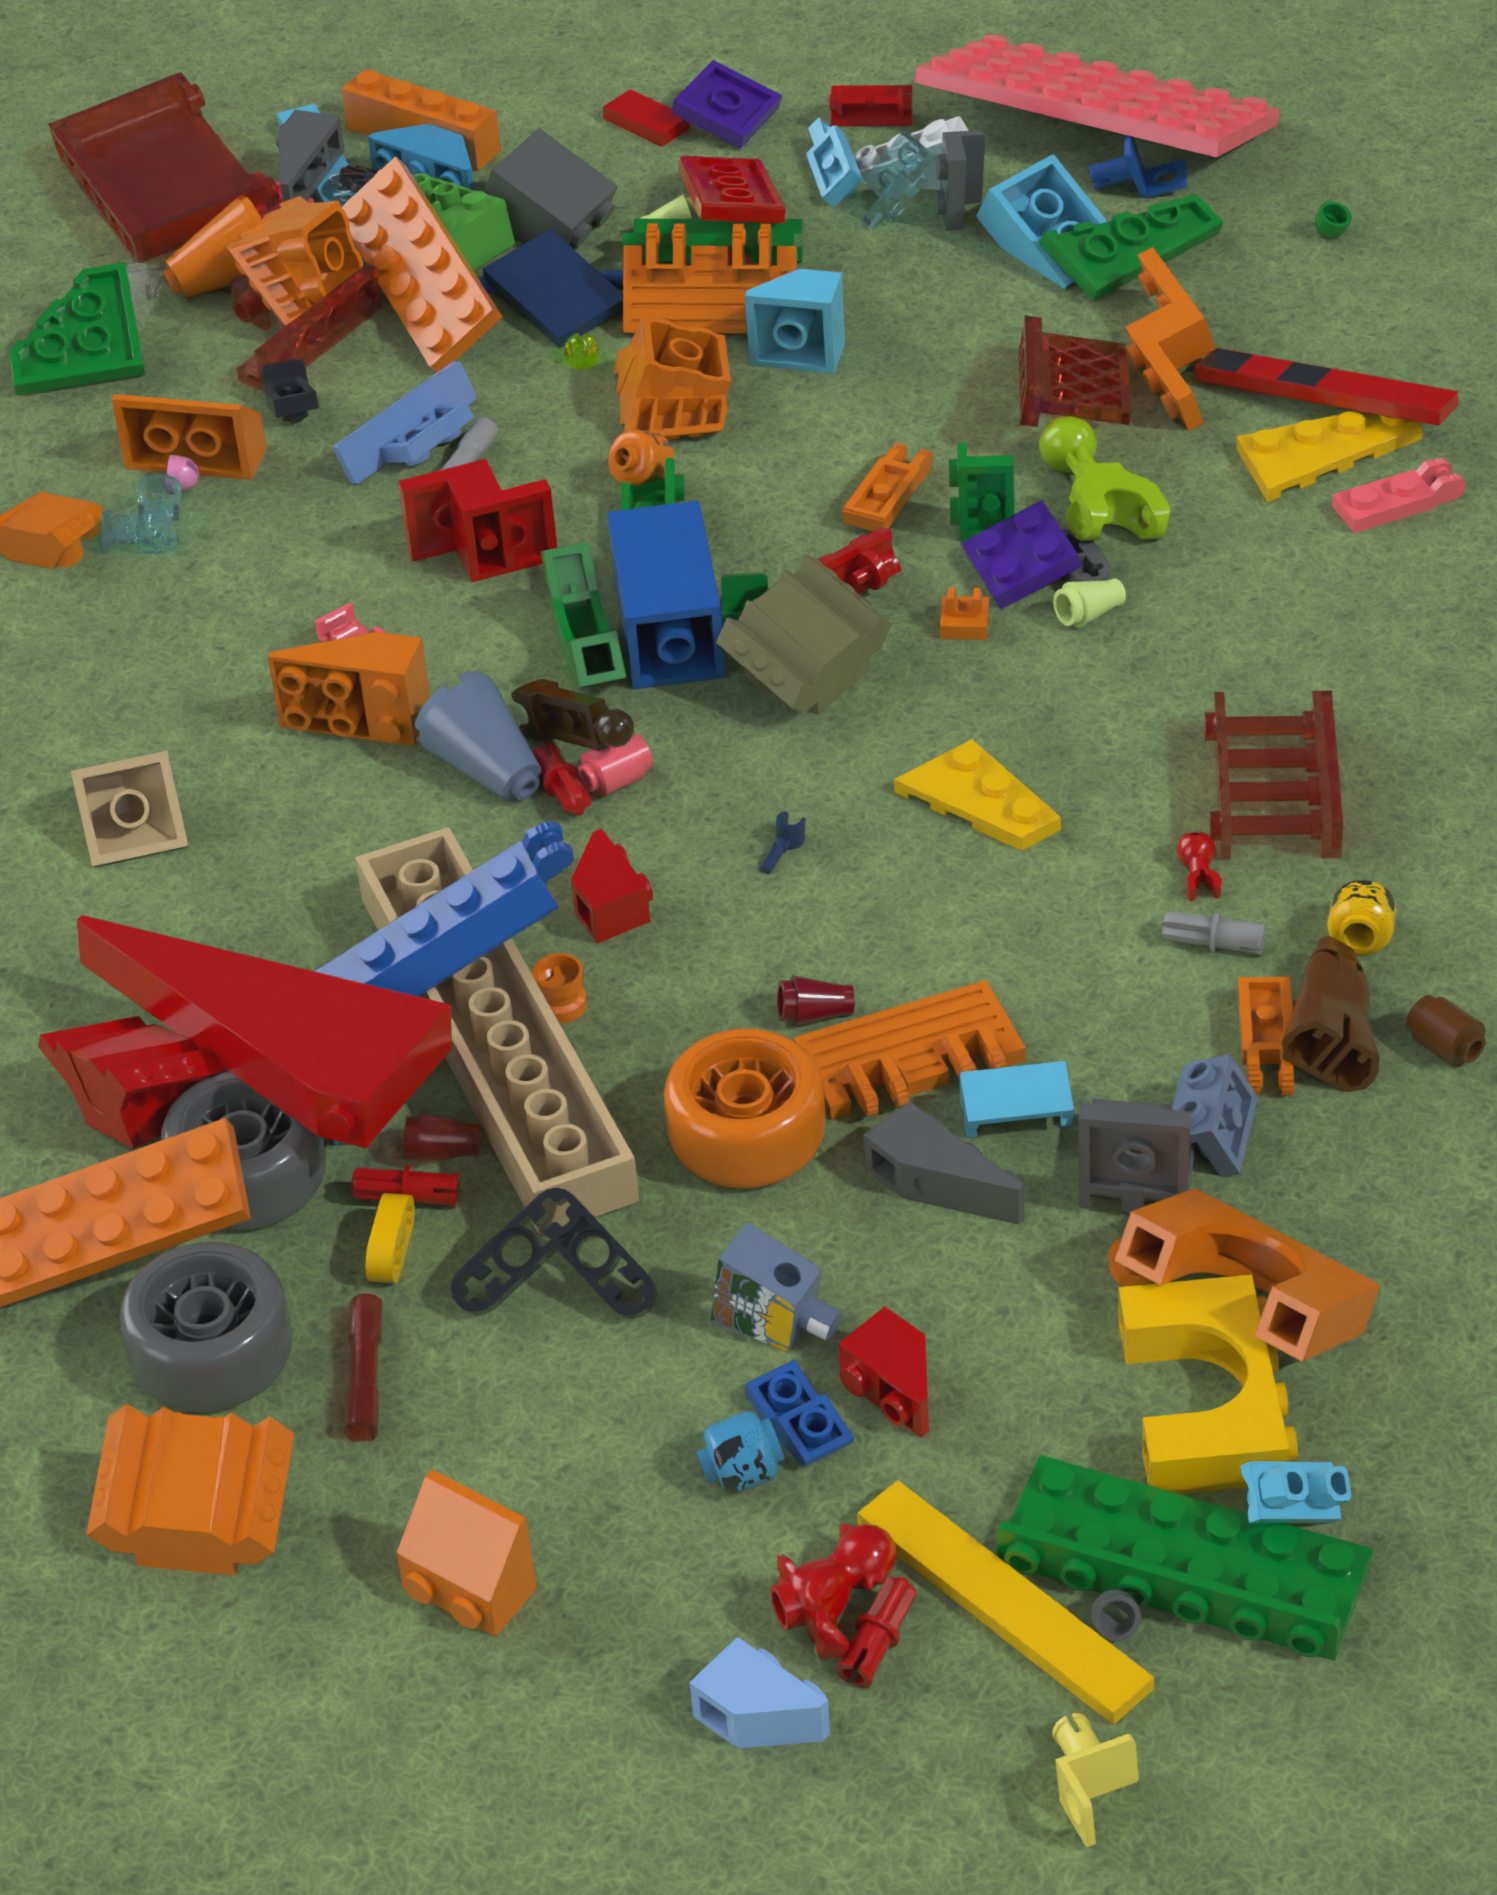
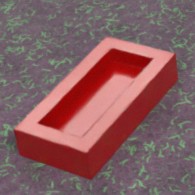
M629 89L603 106V117L605 120L660 147L665 146L690 129L689 122L671 113L672 108L632 89Z

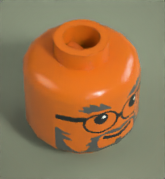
M631 429L621 433L613 441L609 450L608 464L610 473L615 481L621 484L622 480L638 486L658 478H665V458H674L675 461V456L668 439L659 433Z

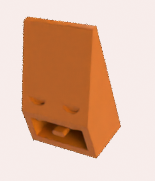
M373 632L269 653L268 662L281 728L383 741L385 743L416 745V736H419L420 732L415 728V721L423 705L431 697L422 638Z

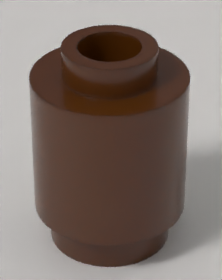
M1425 995L1413 1005L1407 1016L1406 1027L1412 1032L1413 1039L1453 1067H1459L1463 1063L1475 1061L1484 1050L1486 1044L1484 1024L1445 997L1436 998L1433 995Z

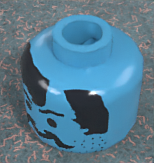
M743 1411L707 1426L703 1435L706 1448L696 1451L708 1484L719 1480L722 1488L732 1495L772 1481L778 1474L777 1463L785 1460L769 1417L760 1420L758 1415L752 1411Z

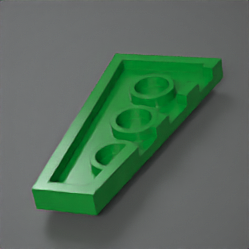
M1197 194L1150 205L1147 212L1134 215L1129 214L1127 211L1113 215L1112 220L1096 225H1093L1091 221L1076 224L1073 231L1058 234L1057 230L1042 233L1039 245L1095 301L1136 279L1138 274L1143 272L1138 254L1153 247L1165 263L1219 234L1224 221Z

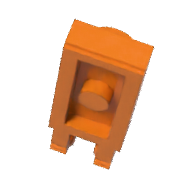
M895 443L884 457L878 459L843 507V524L873 532L882 527L889 528L918 486L931 471L934 457L932 451L920 449L912 461L907 464L905 463L908 455L906 444Z
M1290 976L1238 977L1237 992L1242 1064H1246L1247 1081L1256 1095L1260 1096V1091L1263 1088V1073L1260 1070V1064H1279L1278 1087L1281 1089V1095H1293V1064L1282 1057V1040L1293 1010Z

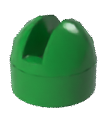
M1324 202L1315 216L1314 225L1316 231L1321 237L1336 239L1345 233L1351 222L1352 215L1349 209L1339 202Z

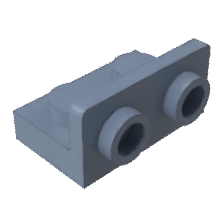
M1230 1054L1210 1059H1200L1185 1064L1180 1074L1172 1110L1192 1112L1191 1143L1197 1142L1200 1153L1204 1158L1209 1159L1219 1176L1228 1177L1240 1174L1258 1096Z

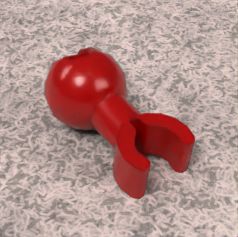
M1202 831L1201 833H1185L1177 843L1176 854L1181 864L1190 868L1191 873L1187 877L1186 888L1188 900L1194 901L1196 899V889L1201 881L1205 887L1213 891L1214 898L1219 899L1221 897L1222 879L1209 866L1216 854L1214 841L1211 836Z

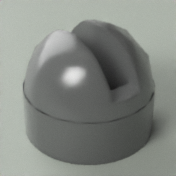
M1118 1589L1106 1590L1095 1599L1091 1609L1092 1621L1101 1636L1111 1641H1122L1131 1637L1138 1630L1141 1622V1612L1134 1598L1127 1592ZM1112 1603L1128 1616L1121 1623L1104 1607Z

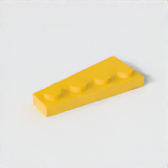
M1347 411L1339 415L1316 420H1305L1297 424L1269 430L1264 429L1255 433L1237 436L1236 449L1266 501L1270 502L1280 498L1281 491L1295 485L1301 489L1316 483V477L1332 470H1335L1337 473L1353 468L1354 461L1366 456L1377 458L1421 440L1423 426L1420 422L1360 411Z

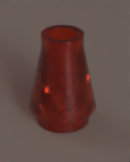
M420 1111L418 1116H405L404 1158L416 1159V1163L420 1164L462 1156H478L480 1124H468Z

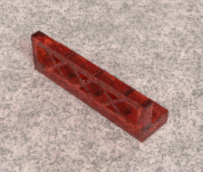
M365 264L255 350V355L237 368L239 381L265 392L261 366L301 358L305 362V368H307L382 309L377 267Z

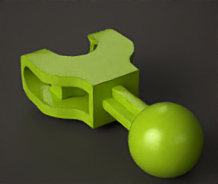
M1063 415L1051 420L1041 432L1039 449L1043 460L1049 467L1058 472L1074 473L1075 475L1069 496L1072 504L1068 507L1064 521L1073 535L1080 541L1101 540L1103 525L1115 524L1129 529L1140 539H1162L1169 521L1170 506L1159 487L1144 477L1128 472L1120 462L1096 463L1093 458L1097 448L1096 435L1092 427L1084 419L1074 415Z

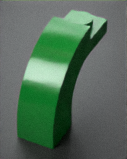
M584 542L542 551L541 556L550 594L549 604L559 645L572 682L579 688L626 678L617 631H611L602 607L589 543Z

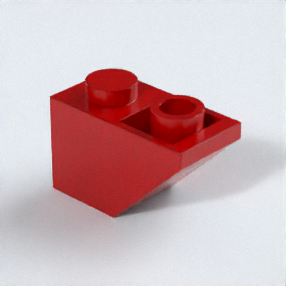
M602 828L594 831L571 877L574 913L598 944L651 922L649 902L653 900V891L647 877L643 873L637 874L631 867L621 844L614 845Z
M884 1306L838 1343L839 1376L843 1385L850 1393L857 1397H866L881 1408L885 1417L892 1424L898 1427L905 1426L922 1438L929 1432L926 1335Z

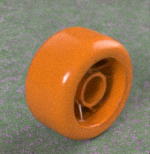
M752 1028L718 1032L688 1047L676 1059L668 1073L664 1089V1105L669 1142L674 1154L685 1168L704 1181L718 1186L737 1189L769 1186L781 1182L802 1170L811 1161L821 1145L826 1122L824 1087L821 1073L810 1054L801 1045L786 1036L772 1031Z

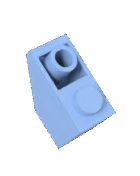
M739 1637L732 1641L689 1682L693 1717L736 1748L822 1742L831 1734L828 1699L823 1691L809 1680L801 1681L783 1669L778 1660L767 1650L762 1648L756 1650Z

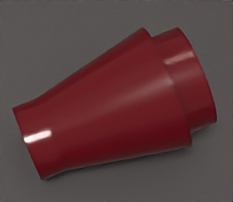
M792 975L790 980L779 981L777 1009L781 1022L792 1021L793 1026H799L837 1016L853 1015L855 996L852 984L841 985Z

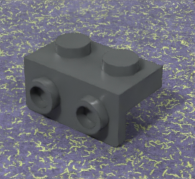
M982 130L943 132L942 154L936 155L937 179L940 180V190H935L934 206L936 215H943L946 231L963 229L964 205L982 203L985 134Z

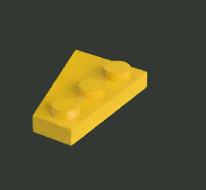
M973 739L894 779L895 793L908 799L913 795L930 803V809L946 816L951 812L972 822L973 829L1021 851L1061 830V817Z

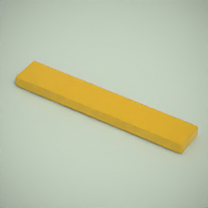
M899 1480L894 1482L857 1513L858 1525H878L885 1529L895 1543L896 1556L1112 1725H1115L1154 1690V1676Z

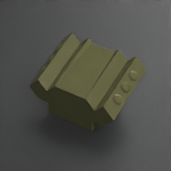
M804 554L795 574L784 570L776 584L753 601L747 600L738 621L726 618L716 643L744 666L745 679L751 681L757 690L765 693H775L792 709L802 712L811 711L819 715L870 671L869 657L882 647L892 623L872 607V604L867 599L858 595L852 586L838 578L832 569L824 566L816 558Z

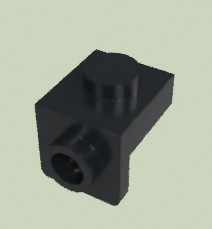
M301 358L261 366L268 409L276 417L282 416L284 421H295L308 417V411L319 409L316 391L308 383L305 362Z

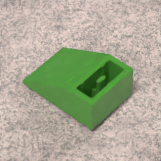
M424 173L412 175L473 271L515 244L504 199L488 195L482 191L459 186L453 182L443 181Z

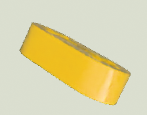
M384 1193L380 1199L366 1251L365 1269L369 1282L397 1284L399 1281L414 1226L415 1207L412 1195Z

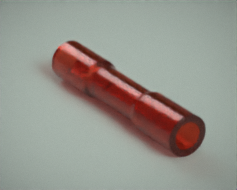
M369 1293L354 1296L350 1301L348 1341L351 1351L349 1388L346 1392L344 1434L347 1439L353 1442L373 1441L378 1436L379 1391L377 1389L378 1347L382 1339L383 1303L378 1296Z

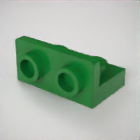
M967 442L957 443L958 459H949V487H958L959 497H950V525L959 524L960 542H964L1014 515L1013 455L967 456Z

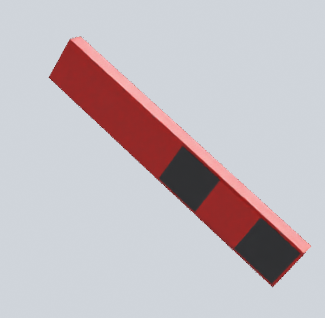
M1215 347L1216 350L1208 353L1195 366V380L1198 382L1439 426L1459 405L1458 391L1217 347Z

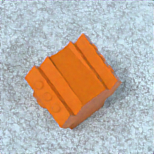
M301 196L278 204L281 207L280 209L265 214L262 221L253 228L238 234L239 240L224 245V248L236 262L239 272L248 278L251 288L260 294L266 308L272 310L278 320L285 326L307 318L316 310L331 308L366 279L363 272L362 257L354 246L349 232V220L345 211L341 208L339 200L309 203Z
M641 317L629 346L617 351L614 375H618L616 393H618L620 399V425H624L623 432L634 429L659 433L670 441L686 436L689 438H699L701 435L716 434L724 431L727 412L726 394L732 382L725 335L716 334L703 327L689 328L676 325L663 318L649 319Z
M125 1404L108 1417L86 1536L110 1551L134 1553L137 1566L235 1575L240 1564L256 1565L274 1554L295 1433L270 1416L252 1426L232 1412L225 1417H208L173 1412L164 1406L148 1417L129 1404Z

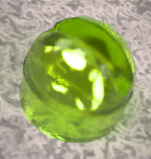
M574 333L565 343V361L568 366L575 369H587L599 362V347L596 339L590 334L586 333L585 336H580L579 333Z

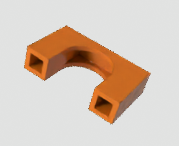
M1197 1188L1131 1211L1114 1260L1159 1285L1191 1273H1214L1228 1277L1252 1274L1254 1286L1269 1294L1255 1337L1302 1362L1362 1335L1381 1287L1377 1282Z

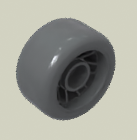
M227 1071L208 1077L187 1089L176 1099L164 1120L161 1130V1141L226 1118L234 1127L251 1219L224 1229L249 1230L275 1224L298 1212L315 1195L323 1180L326 1169L324 1138L315 1135L235 1075Z
M204 1242L182 1246L166 1252L152 1260L138 1272L129 1284L121 1303V1334L127 1359L135 1379L153 1398L179 1410L192 1412L219 1411L249 1401L262 1393L276 1380L283 1370L291 1351L292 1325L285 1291L280 1278L263 1258L237 1245Z

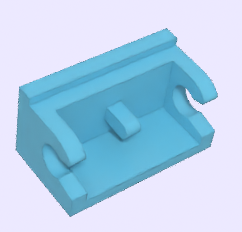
M1065 1061L960 1072V1105L967 1138L977 1137L978 1125L1059 1116L1061 1128L1072 1127L1071 1118H1074V1107Z

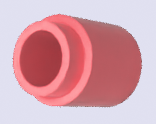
M633 734L631 740L622 747H607L600 751L590 749L582 753L581 765L578 766V775L586 790L589 792L595 791L600 797H605L644 778L646 771L653 767L652 754L644 739L638 734Z

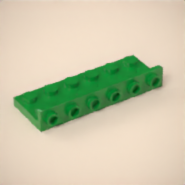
M1043 1455L1038 1457L1010 1522L1001 1521L996 1532L997 1556L1022 1575H1041L1061 1581L1077 1591L1092 1590L1103 1593L1106 1590L1118 1589L1130 1594L1139 1608L1151 1607L1175 1614L1179 1619L1187 1623H1206L1230 1630L1246 1640L1255 1641L1261 1639L1288 1647L1296 1654L1304 1657L1319 1656L1333 1661L1336 1660L1373 1558V1548L1284 1523H1249L1248 1513Z

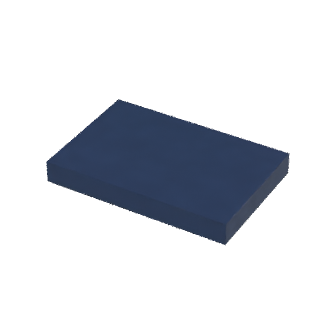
M552 229L483 268L484 279L559 349L623 311V293Z

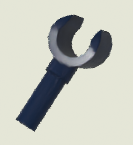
M781 812L777 815L776 841L759 867L761 872L770 874L787 850L799 848L804 844L806 825L804 817L801 818L799 823L789 825L788 812Z

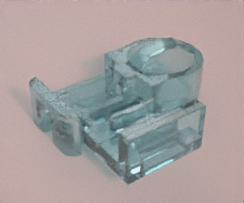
M150 474L138 482L136 487L138 515H136V511H130V515H115L114 511H102V554H109L111 544H135L136 541H138V551L145 554L172 553L179 549L178 533H172V520L179 521L182 506L181 486L176 478L168 474ZM155 493V501L146 498V496ZM164 493H167L172 497L167 500H164ZM109 520H113V532L109 530ZM159 537L163 542L156 544L154 539Z

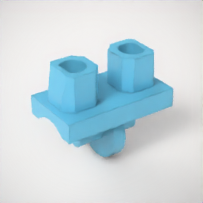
M1250 1461L1240 1465L1242 1477L1247 1482L1249 1488L1247 1493L1249 1523H1332L1342 1519L1339 1504L1350 1501L1352 1497L1347 1469L1345 1466H1333L1332 1462Z

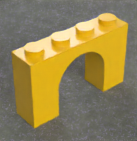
M1252 1274L1168 1282L1163 1285L1156 1283L1118 1287V1324L1126 1364L1178 1359L1204 1360L1229 1371L1243 1387L1234 1399L1212 1410L1143 1417L1142 1455L1149 1486L1178 1494L1248 1488L1247 1482L1242 1477L1240 1465L1250 1461L1290 1462L1298 1460L1294 1426L1285 1427L1283 1417L1288 1416L1286 1386L1284 1382L1275 1383L1273 1373L1279 1371L1278 1350L1276 1347L1255 1337L1267 1299L1265 1296H1256Z

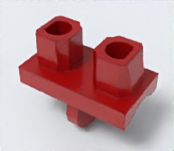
M884 527L867 536L861 535L850 541L848 546L839 551L817 559L824 566L832 569L844 583L852 586L857 594L869 588L872 590L883 588L887 584L889 577L902 571L892 549L893 536L891 529Z

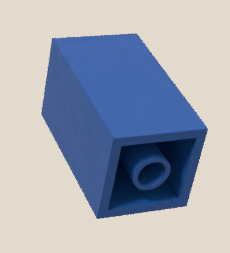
M700 501L607 512L614 586L632 689L726 678L724 649L716 643L722 630L721 605Z

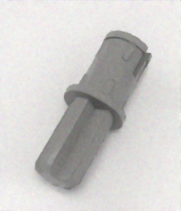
M1170 911L1165 915L1162 927V936L1165 940L1209 946V952L1214 953L1217 948L1242 951L1261 956L1266 934V923L1221 918V913L1215 912L1214 917Z

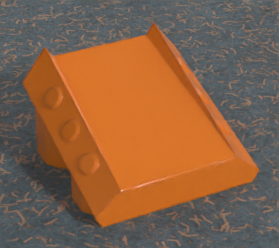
M40 492L0 515V553L7 560L50 569L72 566L78 563L84 555L81 543L100 534L104 528L103 523L110 517V513L94 502Z

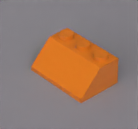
M114 394L111 399L125 469L167 473L170 455H177L191 459L197 465L200 476L252 480L267 448L261 413L243 405Z

